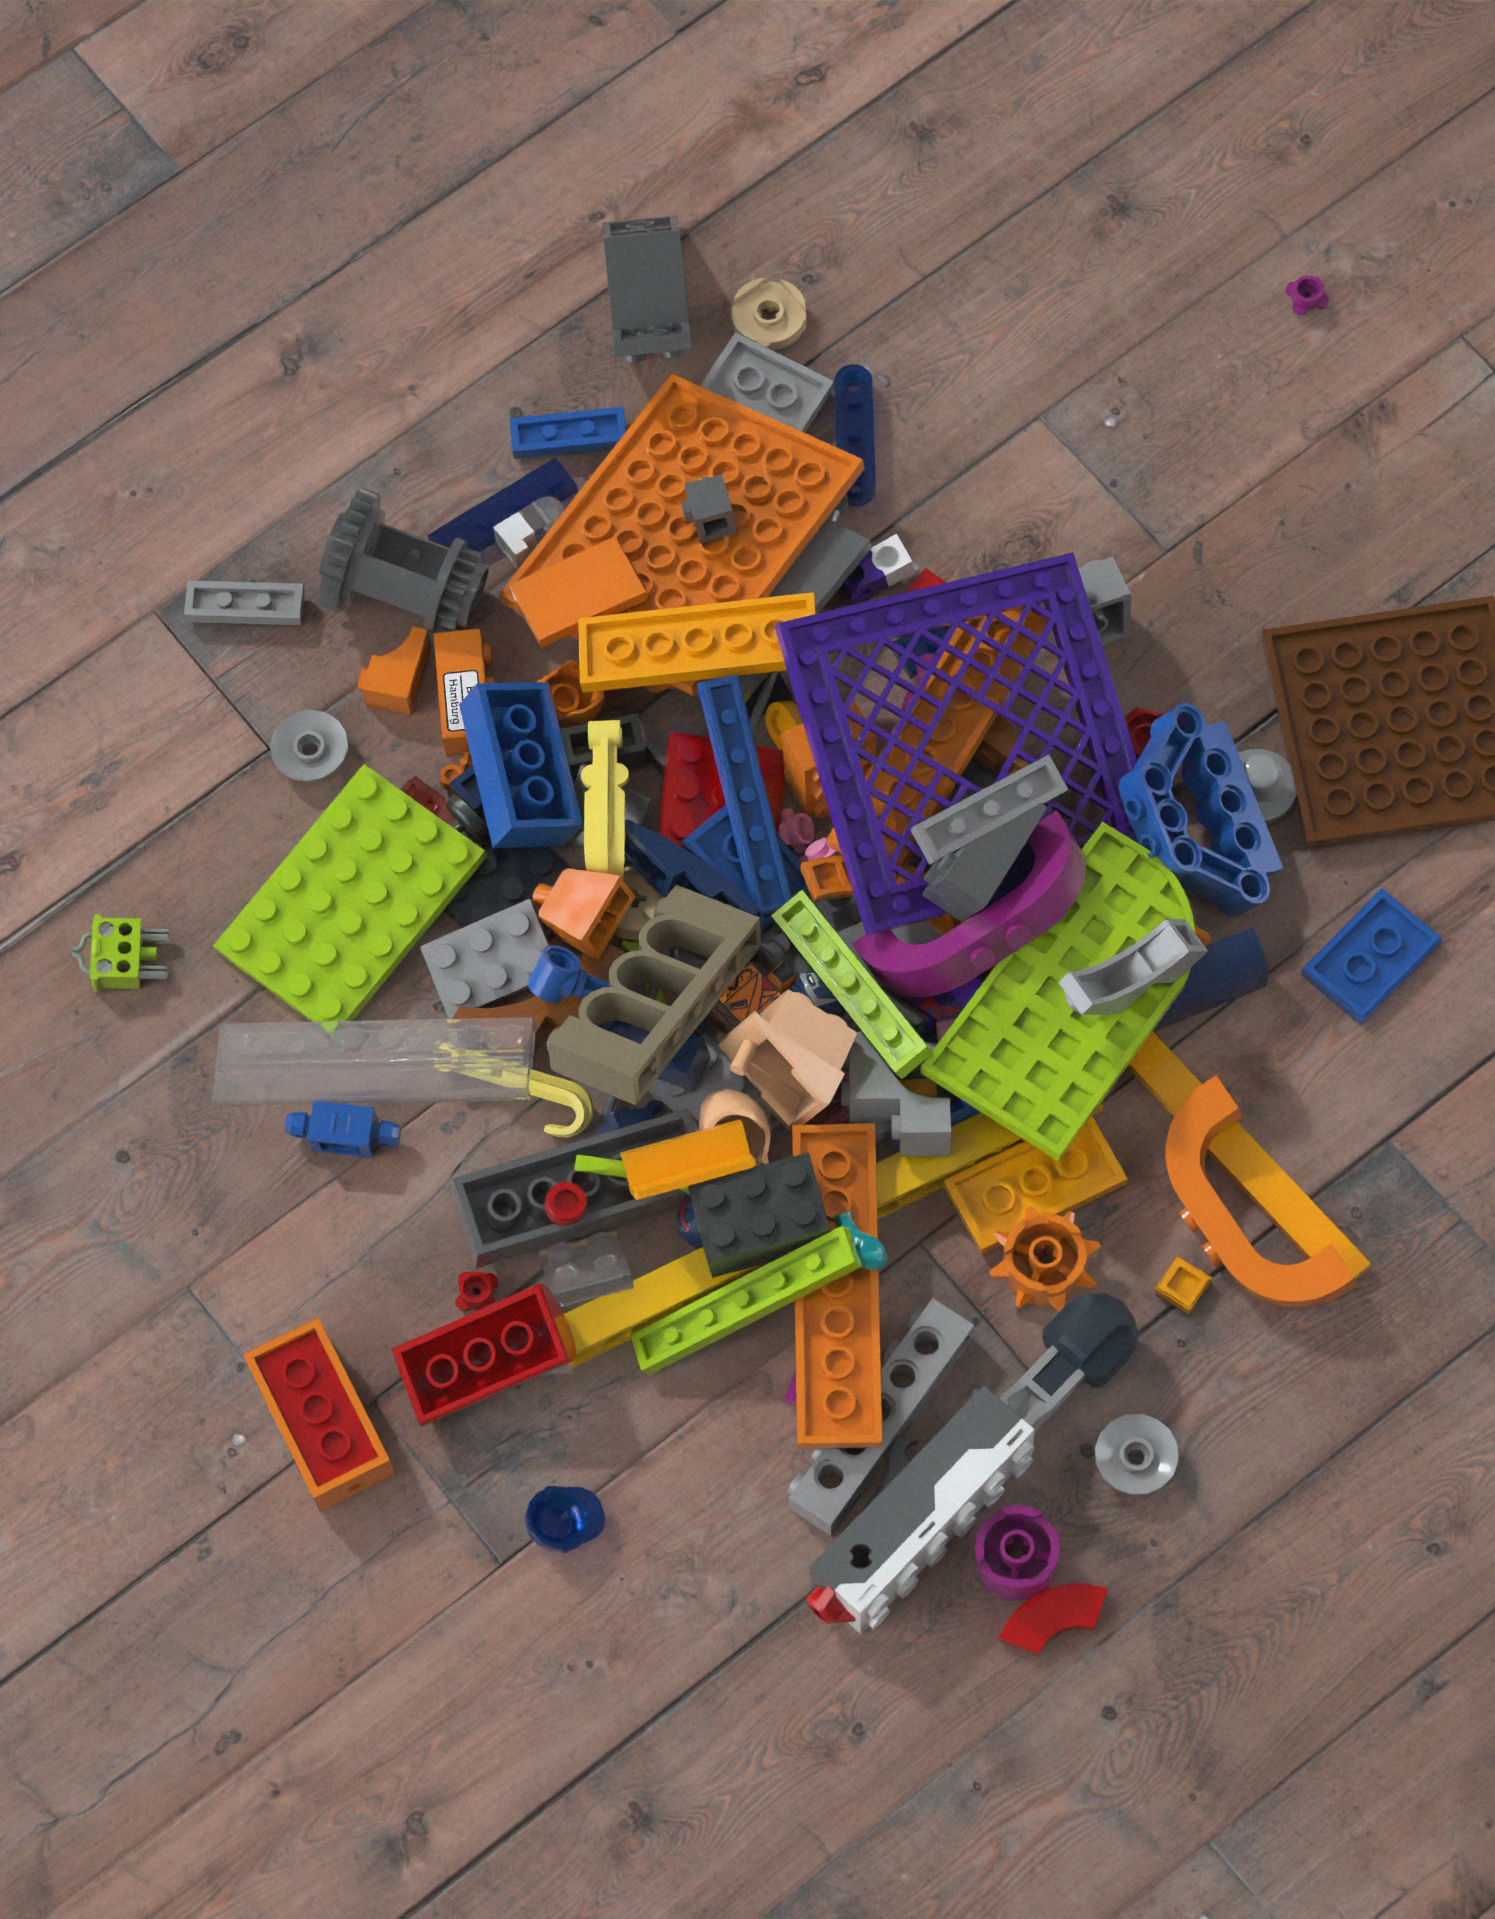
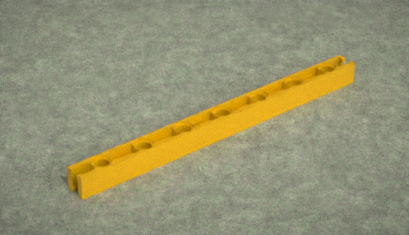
M1102 1103L1098 1106L1093 1115L1103 1111ZM981 1112L951 1127L950 1156H900V1152L877 1162V1220L943 1189V1180L1025 1140ZM704 1247L565 1313L564 1315L569 1324L576 1348V1359L568 1363L572 1369L631 1340V1334L768 1263L712 1278Z

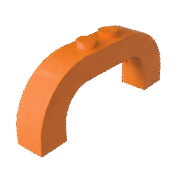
M1217 1075L1194 1090L1181 1104L1174 1115L1167 1135L1165 1158L1168 1175L1174 1190L1186 1207L1179 1212L1192 1232L1199 1228L1203 1232L1208 1242L1202 1245L1215 1267L1223 1262L1233 1278L1255 1297L1270 1304L1288 1308L1315 1307L1341 1297L1358 1286V1283L1332 1244L1301 1263L1282 1265L1268 1261L1255 1251L1210 1185L1205 1172V1156L1208 1147L1221 1131L1244 1117Z

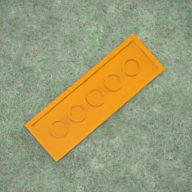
M814 592L578 618L579 668L582 693L722 678L737 674L740 676L785 671L787 668L774 627L780 622L816 614Z

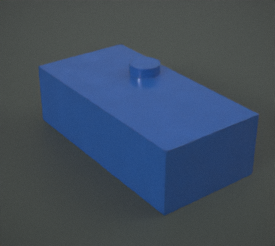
M549 682L477 683L459 704L492 847L564 846L583 826Z

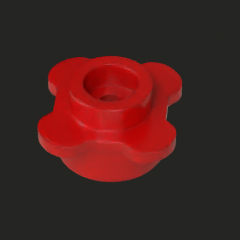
M465 1271L458 1276L457 1281L460 1294L456 1298L455 1303L459 1310L468 1311L470 1308L482 1309L496 1303L493 1296L494 1288L498 1286V1279L493 1273L484 1274L481 1272ZM475 1289H480L481 1293L479 1295H474L473 1291Z

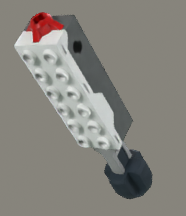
M1106 1293L1082 1295L1068 1303L1042 1330L1043 1341L1048 1350L1000 1398L983 1385L809 1567L811 1590L813 1591L807 1596V1606L820 1620L826 1624L848 1622L860 1634L869 1626L872 1629L877 1628L890 1613V1609L887 1608L898 1595L902 1599L905 1598L918 1584L919 1579L916 1576L927 1565L933 1568L942 1560L948 1551L945 1545L955 1535L961 1538L973 1527L977 1520L974 1515L985 1504L990 1508L999 1500L1005 1491L1002 1485L1012 1475L1016 1478L1020 1477L1032 1464L1034 1459L1031 1455L1035 1448L1033 1446L1034 1435L1083 1381L1092 1387H1103L1132 1355L1137 1344L1138 1330L1134 1316L1123 1301ZM863 1566V1567H867V1568L859 1569V1568H856V1567Z

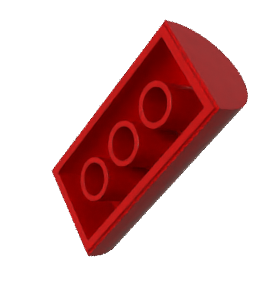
M542 1283L391 1349L417 1421L421 1427L576 1359L575 1343L566 1317L552 1292Z

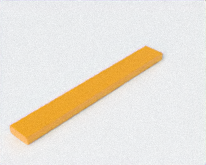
M1153 1031L1127 1066L1173 1117L1185 1099L1202 1085ZM1237 1121L1221 1131L1213 1139L1207 1153L1306 1259L1311 1258L1332 1244L1355 1279L1370 1268L1371 1263Z

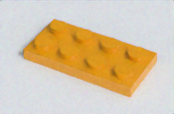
M1091 1116L1059 1162L1029 1142L1024 1141L943 1180V1186L982 1255L1002 1245L994 1237L995 1232L1009 1233L1020 1220L1026 1217L1027 1207L1032 1206L1040 1216H1044V1213L1063 1216L1069 1211H1073L1127 1185L1128 1178L1096 1121Z

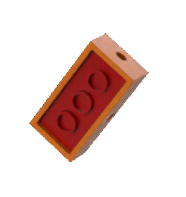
M319 1317L243 1354L248 1368L319 1512L395 1475L391 1461Z

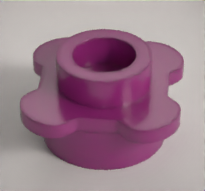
M1302 276L1286 286V294L1291 296L1294 303L1292 309L1298 315H1304L1308 310L1315 308L1323 310L1329 304L1328 296L1323 294L1322 280L1316 276ZM1304 294H1309L1311 297L1306 298Z

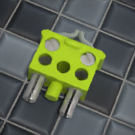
M96 914L92 922V932L83 935L79 946L72 947V958L79 961V966L83 972L90 974L91 987L95 992H99L101 988L140 989L141 979L166 980L168 977L167 966L141 965V961H157V947H142V942L168 943L170 933L168 929H143L141 918H102L100 914ZM92 938L90 968L85 965V959L78 952L82 951L87 940Z

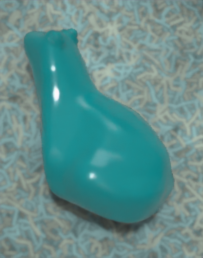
M850 1212L835 1215L834 1220L837 1226L843 1225L851 1232L862 1264L860 1268L878 1270L884 1267L888 1260V1255L880 1241L870 1234L861 1232L853 1221Z

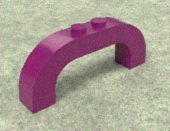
M1058 811L1053 812L1038 822L1027 840L1035 852V862L1025 881L1016 889L944 936L929 943L914 945L900 941L892 930L869 936L864 935L853 942L852 945L876 981L889 992L905 997H929L942 994L976 978L1053 927L1068 912L1077 899L1084 883L1086 871L1083 852Z

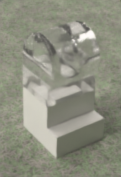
M553 497L540 498L493 527L496 544L517 570L528 558L529 552L535 549L564 512V506L558 499Z

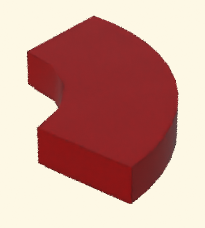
M1073 1583L1046 1589L1025 1601L1012 1614L1000 1634L999 1641L1039 1656L1047 1642L1061 1632L1074 1629L1094 1631L1108 1593V1588L1092 1584Z

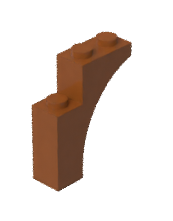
M608 943L599 960L593 959L584 953L580 958V969L587 971L588 975L609 982V969L612 963L621 955L626 954V952ZM534 996L519 1003L503 1007L469 1008L460 1006L452 1018L455 1035H457L456 1038L465 1046L475 1050L481 1047L492 1053L491 1056L495 1059L527 1067L549 1031L552 1033L554 1029L560 1028L570 1015L579 1019L578 1008L584 998L569 996L561 1002L552 1003Z

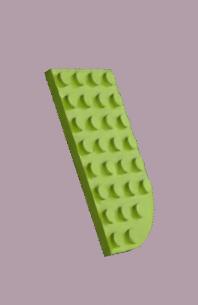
M1103 821L1082 848L1086 864L1085 878L1081 891L1072 907L1045 933L997 963L934 1048L933 1054L922 1064L920 1071L927 1078L1058 1162L1183 990L1191 969L1190 967L1174 983H1154L1121 1014L1081 1015V1013L1073 1010L1065 999L1066 992L1058 983L1069 972L1090 968L1116 956L1141 940L1164 920L1185 919L1195 933L1194 919L1188 898L1174 873L1161 862L1158 856L1149 858L1147 854H1150L1151 851Z

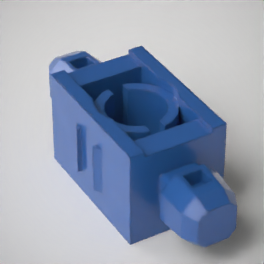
M313 1101L311 1116L307 1112H292L287 1114L286 1133L303 1139L308 1135L307 1140L313 1152L373 1158L375 1142L378 1143L379 1147H394L399 1145L401 1137V1127L395 1122L381 1120L378 1123L379 1118L375 1114L374 1107Z

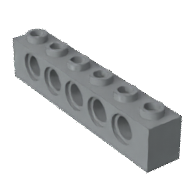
M934 1298L931 1299L926 1308L919 1306L908 1321L907 1327L910 1330L902 1341L896 1338L883 1357L887 1362L881 1369V1408L886 1409L890 1416L882 1421V1447H866L865 1451L859 1455L848 1454L843 1448H816L812 1455V1459L815 1461L806 1474L800 1471L787 1490L791 1494L789 1497L790 1510L831 1537L888 1459L893 1444L900 1438H903L974 1338V1324ZM921 1342H931L938 1349L931 1355H922L916 1351L915 1347ZM901 1374L908 1375L914 1380L913 1384L907 1388H898L891 1381L894 1377ZM827 1474H835L842 1479V1483L833 1489L823 1487L819 1481Z

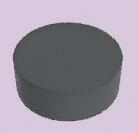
M762 938L761 947L750 959L749 963H754L767 976L782 961L787 964V960L777 943L771 939Z

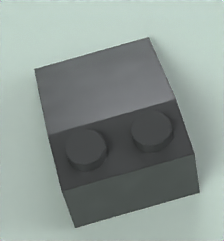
M1040 803L971 842L953 854L949 851L942 861L937 860L927 872L924 880L929 884L922 895L960 922L985 908L1047 807Z

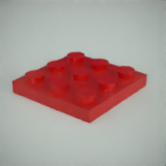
M671 731L667 737L658 834L685 849L681 841L724 807L726 802L710 738ZM756 746L776 832L779 835L784 782L783 750Z

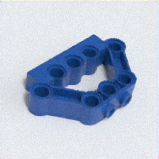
M1181 703L1154 720L1150 730L1151 738L1133 770L1121 778L1119 793L1138 843L1151 851L1150 854H1147L1148 857L1158 856L1161 862L1174 873L1183 889L1216 904L1224 914L1238 917L1267 900L1270 894L1268 877L1284 868L1226 722L1207 725L1204 716L1198 708L1189 703ZM1181 763H1183L1181 772L1183 782L1188 789L1194 792L1198 801L1196 805L1197 818L1205 828L1209 829L1211 834V851L1198 845L1193 838L1189 837L1186 829L1188 820L1186 810L1181 803L1174 799L1172 794L1173 777Z

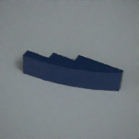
M629 819L625 820L624 857L662 898H666L676 885H679L754 916H760L761 910L729 880L700 858L664 836Z

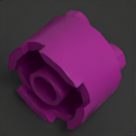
M1023 1505L1006 1506L999 1509V1512L990 1516L985 1523L979 1526L974 1544L975 1570L982 1586L988 1592L1010 1601L1028 1600L1032 1596L1046 1590L1055 1578L1060 1557L1059 1536L1051 1523L1042 1517L1041 1512ZM1013 1548L1023 1549L1021 1559L1011 1558Z

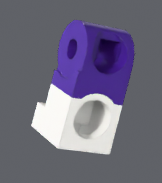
M895 534L872 547L844 581L842 586L852 602H862L872 597L879 590L882 591L899 581L905 584L917 578L913 561L898 535Z

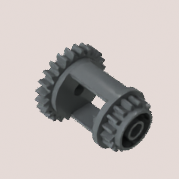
M360 487L359 491H356L354 498L351 499L349 509H346L345 513L341 512L337 517L328 537L319 568V574L323 578L320 582L321 588L318 593V606L339 613L340 609H343L345 601L352 603L358 594L361 593L424 616V629L433 633L438 628L449 632L457 631L459 626L467 628L474 617L489 573V565L481 563L483 554L467 548V541L458 537L453 541L451 547L448 548L385 525V511L381 510L379 505L381 494Z

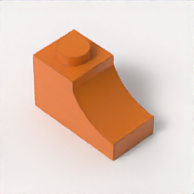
M412 626L410 634L397 649L382 656H371L368 668H362L358 680V690L362 691L366 706L411 715L431 650L427 629Z

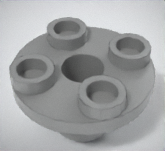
M1250 749L1238 753L1265 823L1269 824L1281 819L1294 806L1296 799L1290 764L1280 755L1268 750Z

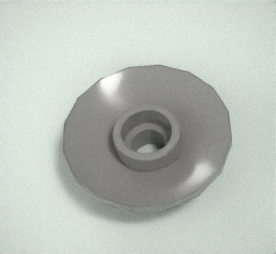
M312 709L295 712L283 719L274 730L270 742L272 761L278 770L292 780L306 783L320 781L334 774L345 761L349 748L346 731L339 720L327 712ZM309 748L318 750L313 755H304L305 751Z
M1126 1414L1112 1420L1100 1432L1095 1446V1463L1102 1479L1114 1490L1130 1496L1149 1495L1162 1489L1174 1476L1179 1462L1178 1444L1171 1430L1160 1420L1145 1414ZM1139 1453L1143 1456L1144 1461L1139 1465L1131 1464L1128 1460L1129 1455Z

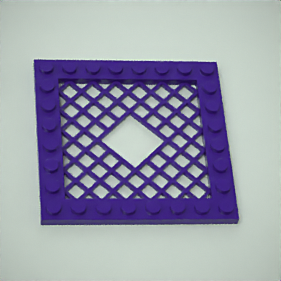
M1074 552L780 622L774 627L866 936L949 915V913L922 895L929 883L924 880L925 877L920 878L928 861L921 848L909 841L908 838L912 833L910 829L916 823L919 824L927 820L921 814L929 799L947 809L959 803L966 790L974 794L983 790L922 753L956 689L1022 728L994 783L1010 775L1007 772L1016 756L1028 764L1037 761L1036 758L1020 749L1028 733L1047 743L1039 759L1049 755L1052 747L1070 757L1063 774L1060 773L1066 786L1082 795V798L1074 812L1057 803L1058 796L1044 803L1047 809L1039 822L1049 816L1053 809L1070 819L1067 827L1071 832L1074 826L1078 824L1094 834L1098 827L1080 817L1087 801L1090 800L1106 810L1100 824L1102 821L1108 824L1110 820L1112 828L1138 843L1119 793L1121 778L1133 770L1137 763V758ZM1044 603L1045 608L1041 607L1038 604ZM1023 608L1016 622L1002 614L1003 612ZM1030 610L1048 620L1040 636L1022 626ZM987 617L980 631L965 623L966 621ZM993 619L1012 629L1004 645L985 635ZM950 626L943 640L928 632L929 630ZM957 627L975 638L967 654L948 644ZM1051 629L1053 631L1057 647L1051 644L1050 642L1046 641ZM1018 633L1036 644L1028 660L1010 650ZM913 635L906 649L891 641L892 639ZM920 636L939 647L930 663L911 653ZM981 642L999 652L991 669L973 659ZM876 644L869 658L854 650L855 648ZM883 645L902 656L893 673L874 662ZM1041 648L1060 658L1052 674L1033 664ZM944 651L962 661L954 678L936 668ZM839 652L831 666L828 655ZM846 654L864 665L856 682L837 671ZM1005 656L1023 667L1015 683L997 673ZM907 660L926 671L918 687L899 677ZM968 666L987 676L979 692L960 682ZM1063 667L1068 684L1058 679ZM870 669L889 680L880 696L862 686ZM1029 671L1047 681L1039 698L1021 688ZM931 675L950 685L942 702L923 691ZM836 680L851 688L844 704L842 703ZM992 680L1011 690L1003 707L984 696ZM894 684L913 694L905 711L886 700ZM1053 685L1071 696L1064 712L1045 702ZM857 693L876 703L868 720L849 710ZM1016 695L1035 705L1027 722L1008 711ZM919 698L937 708L929 726L910 715ZM1074 706H1076L1080 722L1069 716ZM882 707L900 718L892 735L873 724ZM1041 709L1059 719L1051 736L1033 726ZM847 718L863 727L855 743ZM906 722L924 732L916 749L897 739ZM1065 724L1083 734L1075 751L1057 740ZM869 731L887 741L879 759L860 748ZM1086 743L1092 761L1081 755ZM893 746L912 756L904 773L885 763ZM859 757L874 765L867 781L865 780ZM917 761L936 771L928 788L909 777ZM1076 762L1095 772L1087 788L1068 778ZM880 770L899 780L891 797L872 787ZM942 775L960 785L952 802L933 792ZM1097 782H1099L1104 799L1092 793ZM905 784L923 794L915 812L896 801ZM871 796L886 804L878 820ZM892 808L911 819L902 836L883 825ZM882 834L898 843L890 859ZM1093 834L1075 838L1081 850ZM1028 841L1021 849L988 904L998 901L1016 889L1029 876L1034 866L1035 852L1031 849L1032 847ZM904 847L922 857L914 875L895 864ZM894 873L908 882L897 884Z

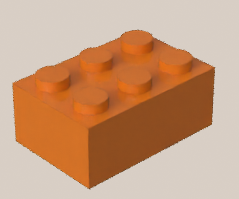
M853 700L849 710L865 719L855 700ZM847 718L855 743L863 727ZM801 723L782 733L785 785L801 813H806L811 819L816 817L822 819L830 816V812L804 725ZM869 731L860 748L876 757V736ZM859 757L864 776H866L872 764Z

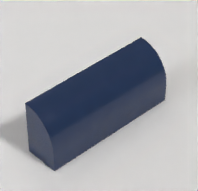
M1254 927L1205 946L1208 952L1191 967L1183 990L1153 1032L1266 987L1268 967L1262 945Z

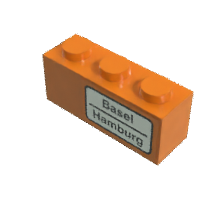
M480 628L433 633L442 740L446 756L464 754L469 750L459 704L477 683H494L493 677L486 678L485 666L493 665L490 642L483 643Z

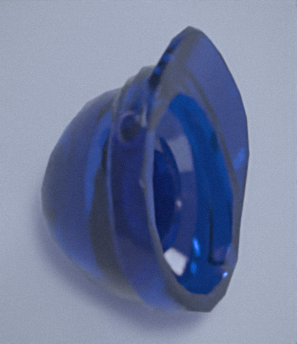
M546 1486L544 1490L537 1492L528 1503L524 1516L528 1534L538 1546L548 1551L568 1553L577 1549L582 1544L595 1539L605 1526L604 1510L599 1498L592 1491L583 1487Z

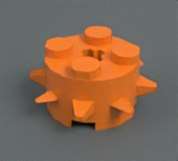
M1031 1206L1026 1208V1217L1020 1220L1009 1233L995 1232L994 1237L1004 1247V1260L992 1268L989 1273L991 1278L1006 1281L1007 1286L1016 1295L1015 1306L1021 1309L1028 1303L1038 1307L1054 1308L1059 1313L1065 1307V1302L1070 1300L1081 1287L1095 1289L1097 1283L1086 1272L1087 1259L1100 1250L1101 1245L1099 1241L1082 1238L1081 1231L1074 1224L1075 1213L1069 1211L1064 1216L1044 1213V1216H1040ZM1046 1256L1052 1259V1263L1043 1264L1038 1259L1043 1261Z

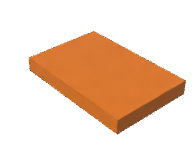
M615 536L509 584L510 591L541 648L578 632V618L618 614L648 600L642 583Z

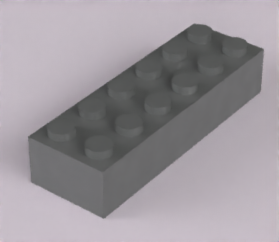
M688 1108L452 1178L450 1194L475 1269L680 1207L682 1203L691 1198L688 1193L681 1189L635 1200L630 1193L627 1178L574 1170L576 1155L622 1161L621 1152L696 1132ZM561 1182H571L578 1185L587 1197V1207L583 1218L571 1226L555 1224L548 1218L545 1212V1199L548 1191L554 1185Z

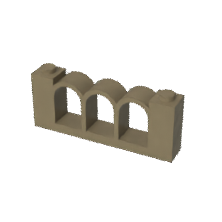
M676 885L666 898L663 897L658 901L654 910V918L642 926L639 932L640 950L623 954L612 963L609 969L610 987H603L587 995L578 1008L579 1019L570 1015L560 1028L552 1031L547 1041L551 1070L636 1105L761 947L760 918ZM678 947L706 957L708 960L701 969L658 953V951L665 948ZM637 984H651L680 996L670 1007L628 988ZM607 1021H622L650 1033L639 1044L602 1029L598 1025Z

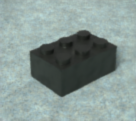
M809 1152L688 1186L712 1278L772 1262L830 1232Z

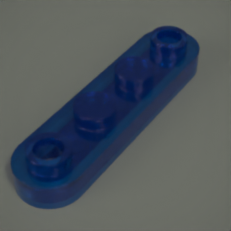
M850 364L842 367L836 373L834 379L836 447L863 459L865 469L851 486V488L858 486L863 490L861 492H852L849 489L846 493L848 505L863 506L869 503L876 493L873 380L871 373L865 367ZM850 386H857L860 388L857 391L848 390Z

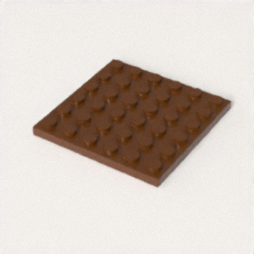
M1494 595L1262 630L1263 649L1286 756L1291 767L1306 849L1495 821Z

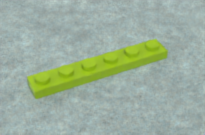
M803 890L798 892L771 915L901 1079L933 1054L932 1050Z
M842 1225L631 1334L641 1371L651 1375L862 1267L850 1230Z

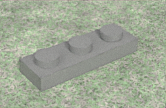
M188 580L184 617L186 622L302 625L305 589L303 584Z

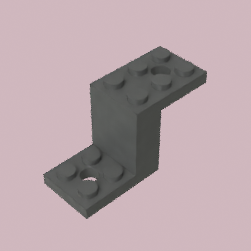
M677 215L603 222V240L615 357L623 356L624 362H636L647 359L646 354L661 353L662 358L684 356V350L692 349Z

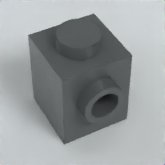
M722 474L704 477L684 484L688 500L681 501L686 524L694 522L700 543L738 534Z

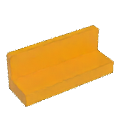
M740 1119L620 1153L630 1193L635 1200L757 1166L755 1158L750 1154L743 1123Z

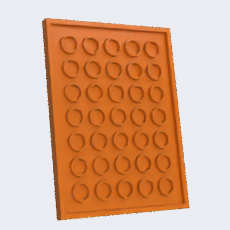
M671 374L499 593L501 604L522 613L510 591V583L614 536L642 583L648 597L647 601L618 614L767 598L865 469L863 459L675 374ZM722 474L738 534L700 543L694 522L686 524L681 501L688 500L684 484L704 477ZM579 631L570 635V637L579 641ZM706 679L667 684L694 696L698 691L697 684Z

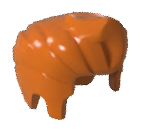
M567 660L555 671L536 681L549 682L560 729L587 724L588 721H593L605 703V690L582 693L579 664H576L574 660Z

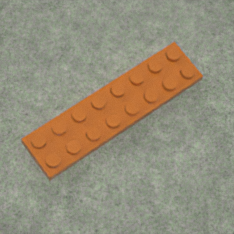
M1023 608L1003 612L1002 614L1016 622ZM1030 610L1022 626L1040 636L1048 620ZM987 617L966 621L965 623L980 631ZM993 619L985 635L1004 645L1012 629ZM957 627L948 644L967 654L975 638ZM1018 633L1010 650L1028 660L1036 644ZM981 642L973 659L991 669L999 652ZM944 651L936 668L954 678L962 661ZM1005 656L997 673L1015 683L1023 667ZM968 666L960 682L979 692L987 676ZM931 675L923 691L942 702L950 685ZM992 680L984 696L1003 707L1011 690ZM956 689L922 753L961 776L998 714ZM919 698L910 715L929 726L937 708ZM906 722L897 739L916 749L924 732ZM887 742L885 743L884 747L882 748V750L880 751L879 755L877 756L878 759H879L881 753L883 752V750H884V748H885ZM893 746L885 763L904 773L912 756ZM917 761L909 777L928 788L936 771ZM872 765L869 771L867 772L865 776L866 781L869 778L874 768V765ZM880 770L872 787L891 797L899 780ZM942 775L933 792L947 799L956 783ZM905 784L896 801L915 812L923 794ZM871 796L878 820L886 804ZM929 799L921 816L929 819L938 814L942 806ZM892 808L883 825L902 836L911 819ZM833 828L826 839L827 845L842 853L835 829ZM911 833L908 840L918 846L915 837ZM882 834L890 859L898 843ZM904 847L895 864L904 869L914 853ZM894 873L895 879L898 880L900 876Z
M875 1123L792 1125L793 1156L808 1152L810 1154L830 1231L838 1228L834 1220L835 1215L850 1212L853 1221L861 1232L870 1234L878 1239ZM858 1268L795 1300L798 1449L882 1447L878 1270Z

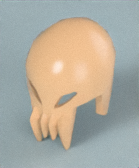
M728 1088L718 1089L706 1096L700 1107L699 1130L740 1119L743 1123L750 1154L755 1158L756 1165L760 1166L769 1163L767 1153L771 1140V1126L761 1106L747 1094Z

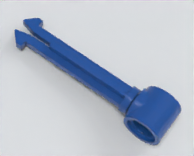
M556 945L544 948L527 982L533 994L542 1000L552 1003L561 1002L569 996L585 998L595 990L610 987V984L588 975L587 971L580 969V960L574 953ZM705 1019L702 1020L697 1028H706ZM696 1030L692 1033L693 1035L700 1037V1033Z

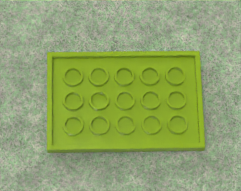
M363 764L213 947L219 954L337 1041L482 864L487 854L481 847Z

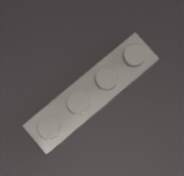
M1047 755L915 825L910 830L929 865L937 860L944 858L949 851L953 853L1034 806L1040 803L1044 804L1068 791V788L1050 755Z

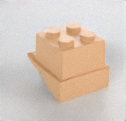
M788 989L760 1014L754 1011L721 1039L718 1046L732 1061L730 1070L737 1075H745L761 1092L758 1099L786 1129L792 1132V1125L805 1124L829 1105L845 1074L840 1070L857 1032L847 1027V1023L842 1018L833 1014H827L814 1006L811 999L804 994L792 992Z

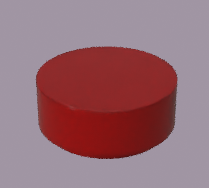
M561 1182L554 1185L548 1191L545 1199V1212L548 1218L561 1226H571L578 1223L583 1218L587 1207V1197L584 1191L578 1185L571 1182Z

